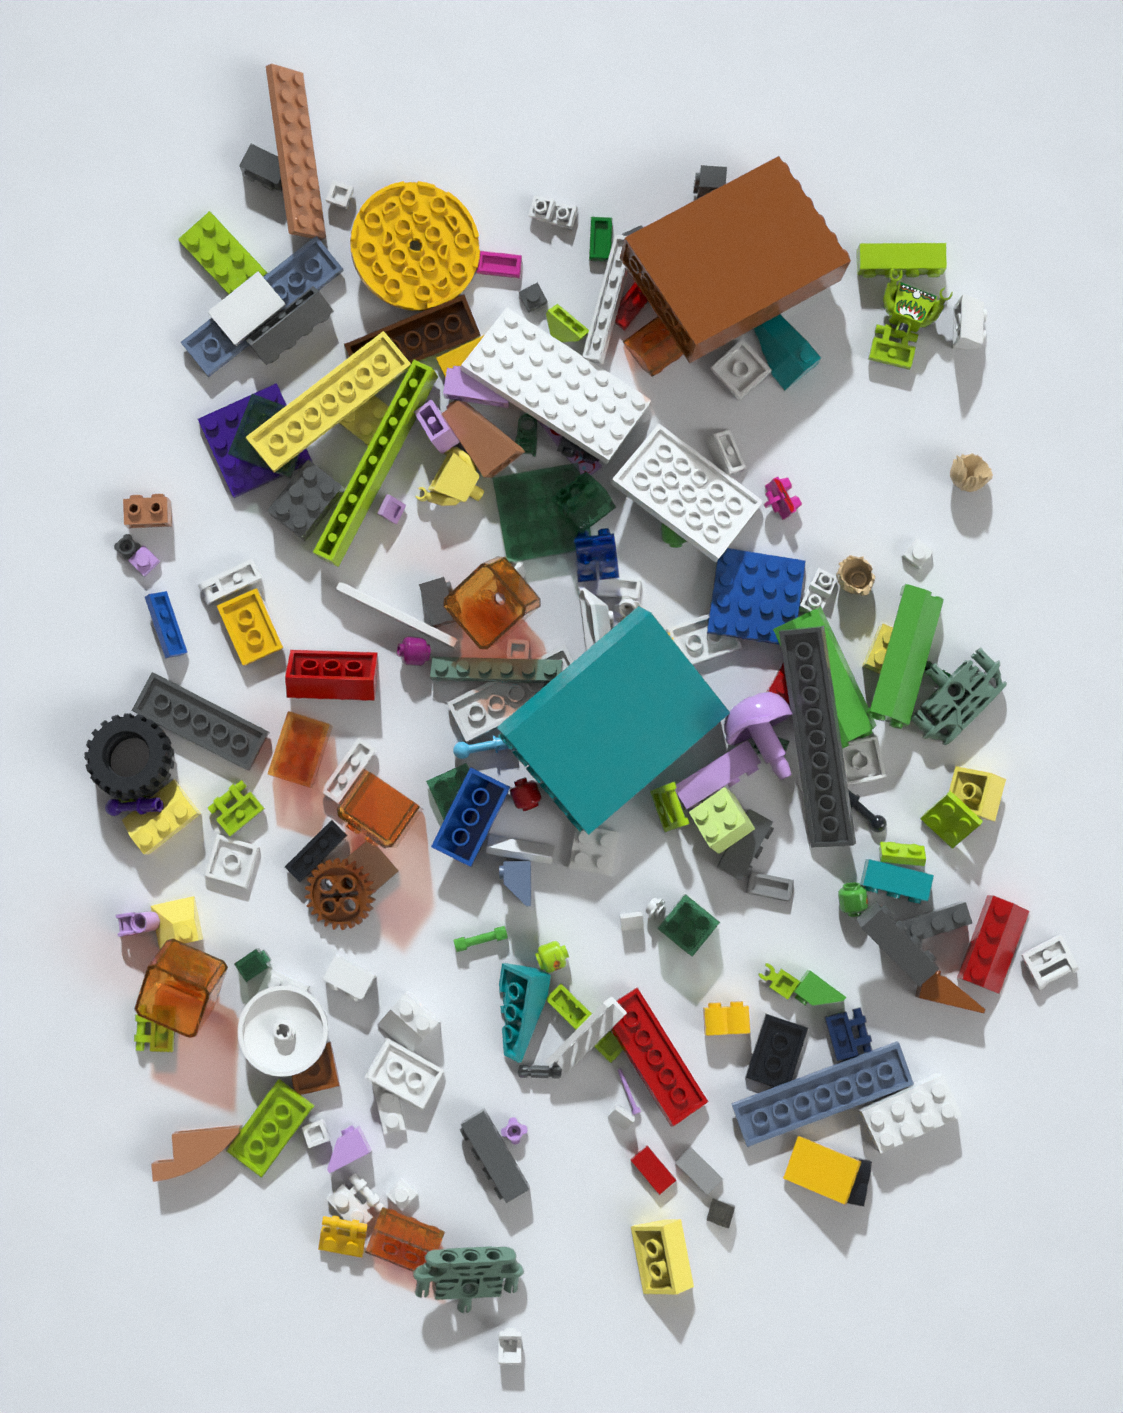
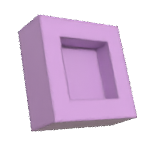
M386 494L377 514L391 523L397 524L406 504Z
M144 545L128 560L144 577L160 563L158 558Z

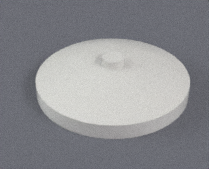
M275 986L261 991L247 1003L238 1023V1040L244 1056L255 1068L273 1076H291L308 1069L319 1059L328 1040V1020L323 1007L313 995L294 986Z

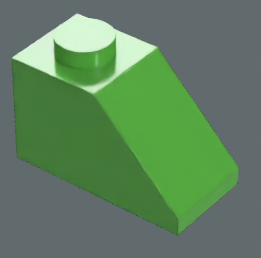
M810 970L805 972L794 990V993L797 994L795 999L805 1006L807 1003L814 1006L840 1002L846 999V996Z

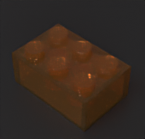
M288 711L267 774L313 789L333 726Z

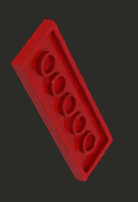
M637 987L616 1000L627 1014L611 1031L669 1125L673 1127L708 1103V1100Z

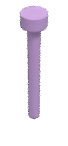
M618 1069L617 1071L633 1108L631 1112L633 1115L637 1114L641 1110L635 1104L622 1069Z

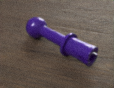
M140 797L136 802H121L118 799H110L105 805V810L110 816H117L122 811H137L138 814L143 815L146 812H161L163 809V801L160 798L146 799L145 797Z

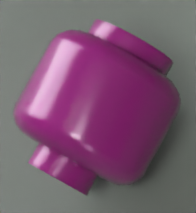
M405 637L402 644H398L397 656L401 657L403 664L422 666L425 661H429L431 648L425 639Z

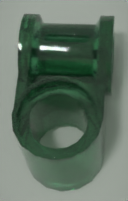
M528 413L521 415L518 420L515 443L523 448L525 451L523 454H532L533 457H536L538 424L537 419ZM525 420H531L534 426L530 430H526L522 427V423Z

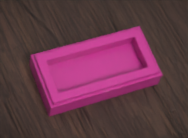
M480 251L477 274L520 278L522 255Z

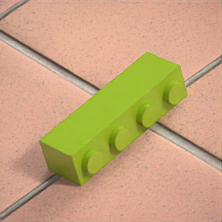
M860 243L856 250L857 275H863L864 278H873L876 275H884V277L889 278L888 274L891 269H894L892 273L893 278L899 275L900 270L908 278H915L919 275L935 278L943 275L947 269L946 243Z

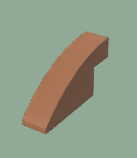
M242 1125L175 1131L172 1134L173 1159L156 1160L151 1164L153 1182L184 1175L209 1162L236 1138L243 1128Z

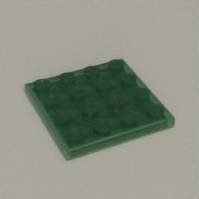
M578 463L492 478L508 564L594 548Z

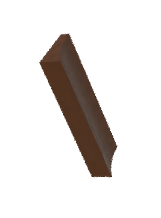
M461 295L345 343L344 346L350 357L384 331L412 364L413 360H423L481 336L465 295Z

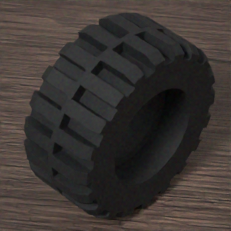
M124 713V717L119 715L112 716V721L110 722L104 720L100 723L102 728L99 731L94 729L91 733L94 738L92 741H87L86 747L89 750L84 753V759L88 762L85 765L86 770L91 774L90 778L110 796L124 801H129L130 799L136 801L143 796L150 797L154 795L153 791L155 789L160 791L164 787L163 781L165 779L169 780L171 776L169 770L174 768L172 757L175 755L169 737L154 721L146 719L139 714L133 716L131 713ZM139 738L149 748V759L146 766L139 773L130 777L117 775L111 767V756L114 749L124 740Z

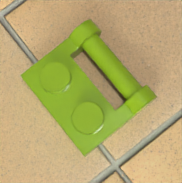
M675 782L650 791L664 832L690 824L688 817L685 818L675 790L677 788Z

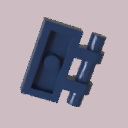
M861 1007L852 1009L854 1015L852 1019L848 1018L846 1011L824 1017L837 1061L859 1055L856 1046L862 1045L864 1053L872 1051L870 1043L872 1038L871 1035H868L865 1025L867 1020L866 1016L862 1014ZM857 1025L860 1037L854 1039L851 1027Z

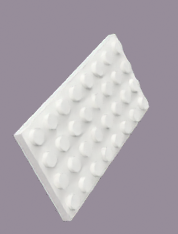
M509 308L504 310L460 368L461 371L606 464L651 403V399L598 365L586 360L582 355Z

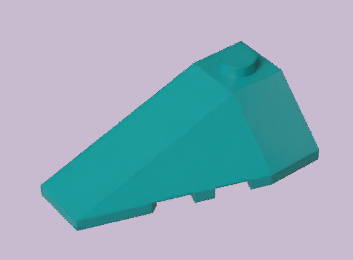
M781 314L754 328L763 355L772 370L771 375L784 391L819 364L821 360L820 355Z
M502 963L499 992H503L504 1004L500 1006L501 1013H504L505 1026L502 1028L504 1056L520 1063L524 1058L548 997L551 974L534 967Z

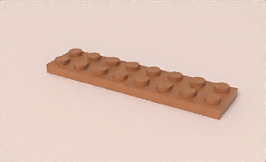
M271 63L266 66L288 232L292 235L311 239L318 237L319 240L326 238L304 76L302 72Z

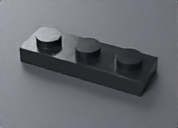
M331 820L285 868L301 883L348 835Z

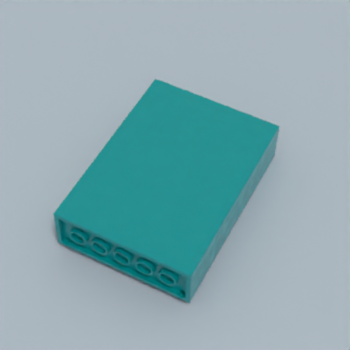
M638 606L503 721L497 729L501 732L498 737L525 767L529 765L526 770L540 783L541 788L552 798L553 802L566 815L579 832L584 830L589 835L728 716L730 711L654 615Z

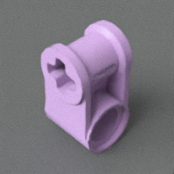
M152 911L115 915L119 922L120 932L118 937L155 931L160 924L159 916Z

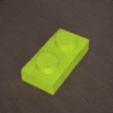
M880 842L879 853L881 862L925 866L926 854L924 846Z

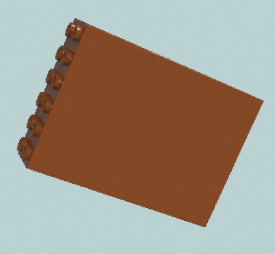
M780 156L626 236L620 254V260L689 364L842 280L851 262L848 252L841 247L836 234L830 231L824 217L817 212L812 199L806 196L800 182L793 177L788 164L783 162Z

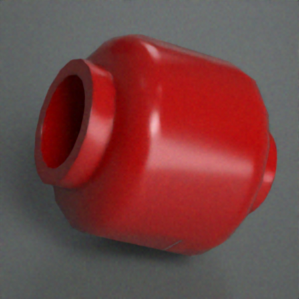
M526 777L514 781L515 786L510 789V794L515 807L522 809L524 812L539 806L538 802L542 799L537 783L534 780L527 781Z

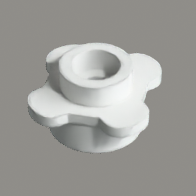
M623 595L621 601L615 604L614 610L625 618L640 606V603L633 601L629 595Z
M653 898L646 908V913L649 914L651 919L659 918L663 914L665 901L661 898L659 900Z

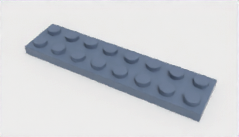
M314 237L263 278L284 301L287 307L312 286L320 290L344 270L318 237ZM212 318L181 341V344L208 377L249 346L246 340L235 346Z
M896 1041L731 1103L745 1144L749 1147L914 1085L901 1046Z

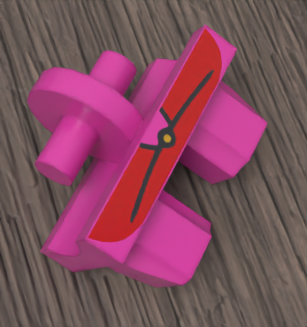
M776 477L765 485L767 490L765 495L768 501L763 505L765 508L772 507L775 513L779 512L782 520L791 516L802 505L798 496L790 498L786 492L792 488L789 478L780 479Z

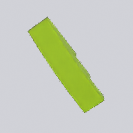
M561 983L546 999L576 1030L592 1015ZM611 1031L594 1046L610 1063L624 1051Z

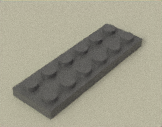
M154 672L149 676L131 710L250 771L270 733Z

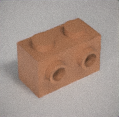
M152 494L151 498H143L142 495H130V499H123L124 525L128 529L172 526L171 500L165 497L164 494Z

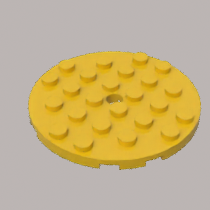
M402 181L378 190L360 208L351 231V257L362 282L379 299L405 310L424 311L457 298L472 280L480 257L478 230L467 208L450 192H445L435 187L434 184L427 182L405 183ZM410 242H419L421 245L420 251L410 249Z

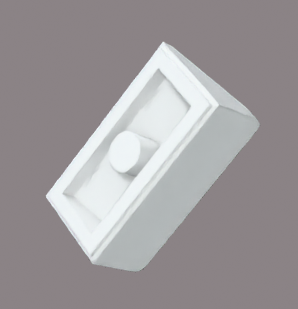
M730 429L714 433L705 440L715 465L727 475L731 476L746 469Z

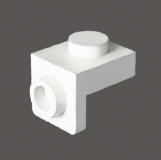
M505 1328L504 1331L499 1332L498 1365H521L522 1332H517L515 1328Z

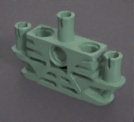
M980 647L975 651L976 654L973 653L971 655V658L985 670L984 673L977 671L979 668L972 666L973 662L971 660H965L948 677L936 663H933L925 673L939 687L920 707L926 709L928 715H933L931 718L935 723L933 724L920 709L914 713L915 716L912 715L911 721L924 733L922 738L942 740L943 745L951 743L1006 687L1007 682H1002L1000 661L994 662ZM992 677L995 679L996 686L994 687L989 683ZM952 684L956 687L954 696L948 693V688ZM944 727L948 733L945 735L939 732V730Z
M489 1246L431 1250L425 1256L426 1263L417 1267L413 1272V1277L417 1280L415 1295L422 1298L424 1290V1298L429 1295L430 1282H432L435 1300L459 1299L457 1310L464 1313L465 1306H467L466 1313H469L472 1308V1298L501 1297L502 1287L504 1291L511 1293L513 1286V1293L517 1292L519 1277L524 1274V1269L517 1262L515 1251L509 1247Z

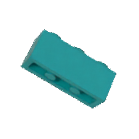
M866 859L860 885L865 886L868 892L878 894V890L887 892L886 896L899 899L900 895L908 897L909 902L921 904V901H928L934 875Z

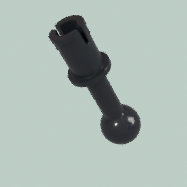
M848 789L851 808L853 807L869 821L872 831H884L887 826L886 819L881 815H874L858 801L860 796L858 794L855 795Z

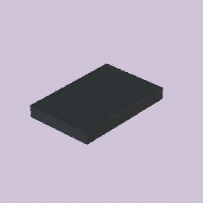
M765 1013L745 1078L772 1087L792 1081L808 1027Z

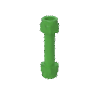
M505 926L494 928V931L466 939L461 937L453 941L456 952L468 950L467 947L488 941L508 939Z

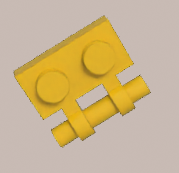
M323 1216L322 1225L324 1226L321 1229L318 1250L362 1258L366 1241V1234L364 1233L367 1232L368 1224L359 1223V1220L355 1219L352 1221L339 1219V1216H332V1218Z

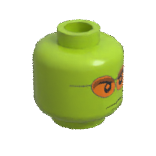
M552 941L540 946L538 953L535 954L540 969L545 970L547 973L564 968L567 964L566 958H569L566 946H560L558 941Z

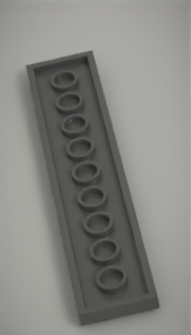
M824 626L779 631L792 712L811 848L853 846L856 844L825 628Z

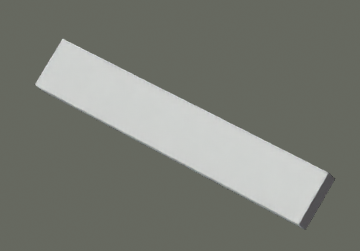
M615 235L584 347L582 357L594 363H604L628 275V270L620 260L626 236Z
M339 582L336 587L338 592L453 649L458 644L456 638L343 582Z

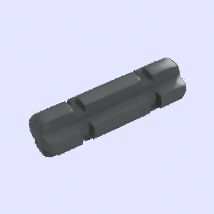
M520 1065L518 1067V1076L520 1078L531 1076V1078L552 1077L559 1079L562 1076V1069L560 1066H552L551 1068L541 1065H531V1067Z

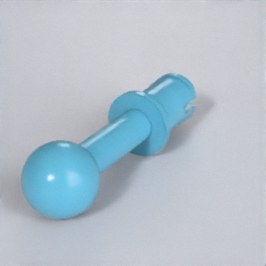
M493 736V741L468 745L466 742H458L453 748V753L457 758L465 759L470 753L495 749L496 753H498L499 750L509 748L499 737L495 738Z

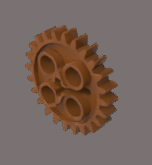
M339 858L334 859L333 862L329 859L325 861V865L323 863L318 865L319 870L315 869L311 872L314 877L307 878V881L311 883V885L305 887L310 893L304 897L311 899L307 907L314 908L311 915H319L317 922L322 919L325 920V927L332 923L333 930L338 928L339 925L341 930H345L347 925L352 929L355 927V923L359 925L363 922L362 918L366 919L369 917L366 911L370 912L373 910L369 903L375 902L376 899L370 895L375 893L376 890L370 889L369 886L374 881H367L366 878L370 873L364 875L361 873L364 868L363 866L358 869L355 868L356 861L348 865V858L343 859L342 862H340ZM346 878L352 880L353 887L347 885ZM326 879L330 880L332 888L326 886ZM337 891H338L340 894H342V893H349V892H352V891H358V893H359L358 895H357V894H346V895L343 896V897H342V895H340V894L331 895V896H329V897H323V896H322V893H323V894H334V893L337 892ZM349 900L354 901L355 909L349 906ZM328 901L334 904V910L328 907Z

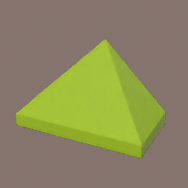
M558 303L547 310L546 318L550 335L560 342L579 341L589 333V329Z

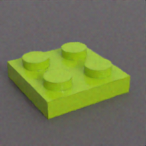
M951 791L944 795L920 818L952 849L983 822Z

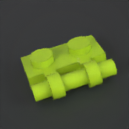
M876 324L874 333L882 334V339L873 338L868 360L910 370L916 347L908 345V342L916 343L919 334L912 333L909 330L907 337H899L895 334L896 329L892 328V325L885 324L883 326ZM889 337L899 338L901 343L889 341Z
M243 780L239 781L236 785L232 784L225 794L221 797L217 796L213 800L214 803L207 807L212 814L218 810L222 812V815L216 820L230 837L265 809L251 791L243 796L241 791L247 787ZM235 797L238 802L228 809L225 804Z
M138 1005V1012L135 1014V1021L137 1022V1031L134 1034V1042H136L135 1051H144L145 1042H150V1052H174L176 1007L152 1006V1015L146 1014L147 1006ZM146 1022H151V1035L145 1034Z

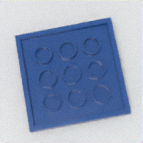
M727 548L716 564L707 633L780 645L773 629L798 618L806 561Z

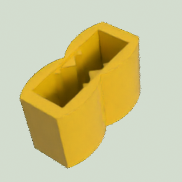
M732 1001L730 1006H721V1002L708 1003V1007H703L705 1035L750 1033L749 1006L743 1005V1001Z

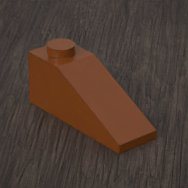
M939 970L920 987L917 985L915 994L917 998L985 1014V1008L950 979L941 976V971Z

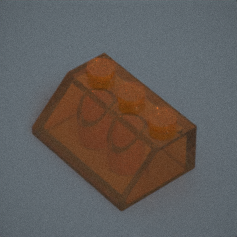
M658 316L623 341V344L634 359L651 377L662 372L664 368L677 361L683 355Z
M382 1207L365 1253L414 1272L417 1267L426 1263L425 1256L429 1251L439 1250L445 1231L440 1230L436 1226L422 1223L413 1217L397 1213L393 1209Z

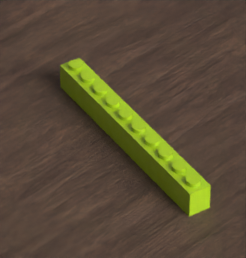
M413 360L313 551L320 559L337 567L340 566L417 418L414 411L424 405L438 378L432 367Z

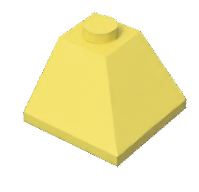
M195 896L151 906V911L157 913L160 919L159 927L155 930L159 949L203 940Z

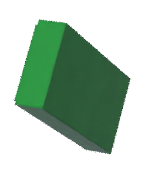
M591 217L589 261L608 262L612 239L611 217Z

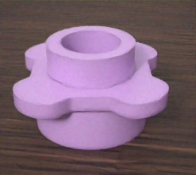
M511 1117L508 1120L507 1126L501 1129V1135L511 1140L512 1144H518L523 1134L527 1133L528 1129L526 1125H521L517 1122V1118Z

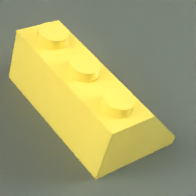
M175 779L149 798H160L163 801L161 812H146L140 815L137 811H132L122 819L129 836L143 854H151L201 815V812Z
M664 1219L631 1226L643 1294L677 1295L694 1287L681 1219Z

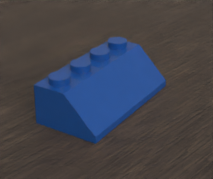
M470 767L431 848L472 867L511 787Z

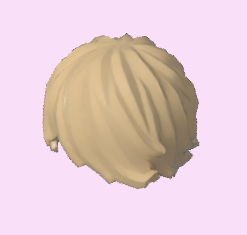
M961 454L960 457L956 456L957 459H953L950 478L953 484L960 488L961 491H977L993 478L992 469L989 468L986 461H983L982 457L978 454Z
M849 555V557L843 559L838 564L840 567L836 573L837 581L841 589L856 595L860 594L861 596L869 595L875 583V575L872 573L873 568L863 556Z

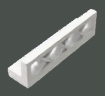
M610 997L592 1013L545 1063L550 1067L556 1062L567 1074L627 1012L613 997Z

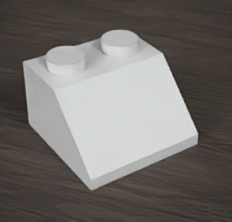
M962 294L953 309L952 349L979 350L985 344L986 330H983V322H986L987 310L984 309L983 301Z
M406 991L378 1025L398 1044L413 1052L440 1020L411 993Z

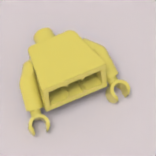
M453 446L443 453L446 455V458L428 488L431 492H428L423 487H419V490L424 491V496H415L422 502L428 500V502L440 506H454L459 502H466L469 496L479 501L484 494V490L476 486L480 475L476 472L477 467L469 454Z

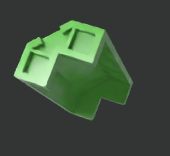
M909 584L903 585L900 591V604L872 704L867 713L872 714L871 718L890 722L889 726L902 729L903 726L906 727L910 724L944 601L939 596H931L932 592Z
M819 607L774 628L773 631L781 646L779 631L824 626L843 749L849 746V741L859 736L864 738L872 734V729L877 725L875 720L871 718L872 714L867 713V703L822 607Z

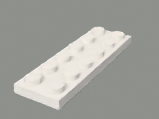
M566 645L536 658L562 660L563 670L574 662ZM488 682L447 702L466 742H469L497 728L548 683Z

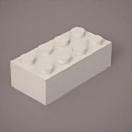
M939 1072L858 1109L876 1150L881 1154L962 1117L944 1075Z

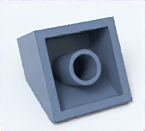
M504 861V866H499V879H504V885L525 906H531V861Z

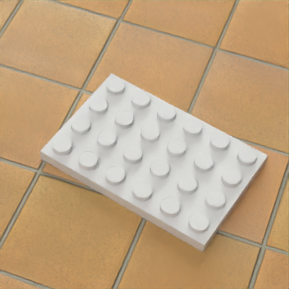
M660 424L656 426L610 482L611 485L714 562L718 561L763 502Z

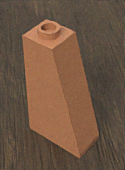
M455 400L448 404L447 410L442 413L484 478H493L525 453L523 448L467 402Z

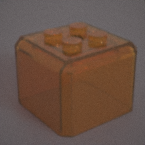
M497 556L479 565L444 598L443 607L479 649L487 650L503 641L541 607V598L506 557ZM497 593H502L505 596L504 604L497 602Z
M364 769L337 807V814L339 818L348 823L346 827L356 834L361 832L366 835L364 840L376 847L380 845L384 849H393L398 847L424 808L370 771Z
M169 939L147 967L134 1010L138 1016L188 1038L195 1037L214 1010L228 966L225 961L176 939Z

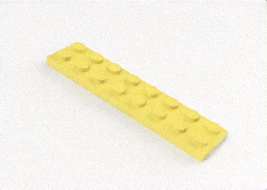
M383 331L246 436V439L275 473L408 370L411 363Z

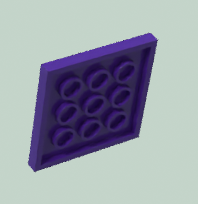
M277 383L198 418L199 424L234 498L302 468L307 460L313 463L306 448L274 473L246 439V436L287 406Z

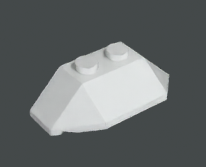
M579 587L587 651L611 630L610 624H614L613 611H608V605L584 587Z

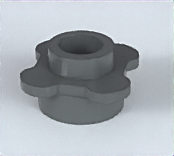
M125 534L114 545V549L119 551L125 560H129L141 548L140 544L136 543L130 534Z

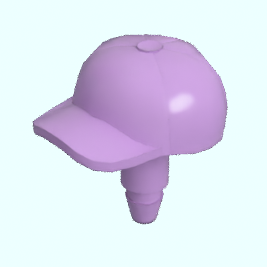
M772 692L759 693L742 700L725 717L724 731L727 744L736 745L753 738L766 764L770 763L772 771L780 780L792 775L789 763L784 757L786 752L772 728L792 716L788 703L780 695Z

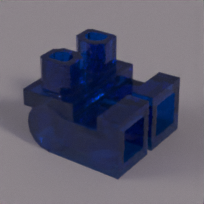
M608 528L598 530V535L589 536V532L586 530L578 531L577 538H575L577 581H596V562L598 563L600 580L619 578L614 533L611 534ZM608 567L615 569L610 573L603 572ZM584 570L593 571L590 575L581 574Z

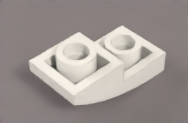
M534 195L528 216L551 225L573 229L578 208L573 205L557 203L551 198Z
M818 568L803 597L799 610L804 613L822 607L823 610L837 581L836 576Z

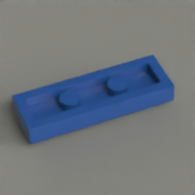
M167 591L145 596L144 598L165 659L186 654L187 649Z

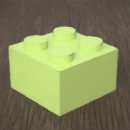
M725 787L689 812L708 846L719 854L755 830L736 796Z

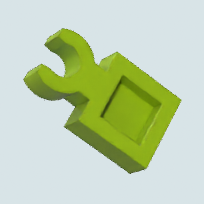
M765 963L770 973L767 976L759 973L758 976L763 980H771L772 982L769 987L788 1000L800 981L783 969L776 973L771 964Z

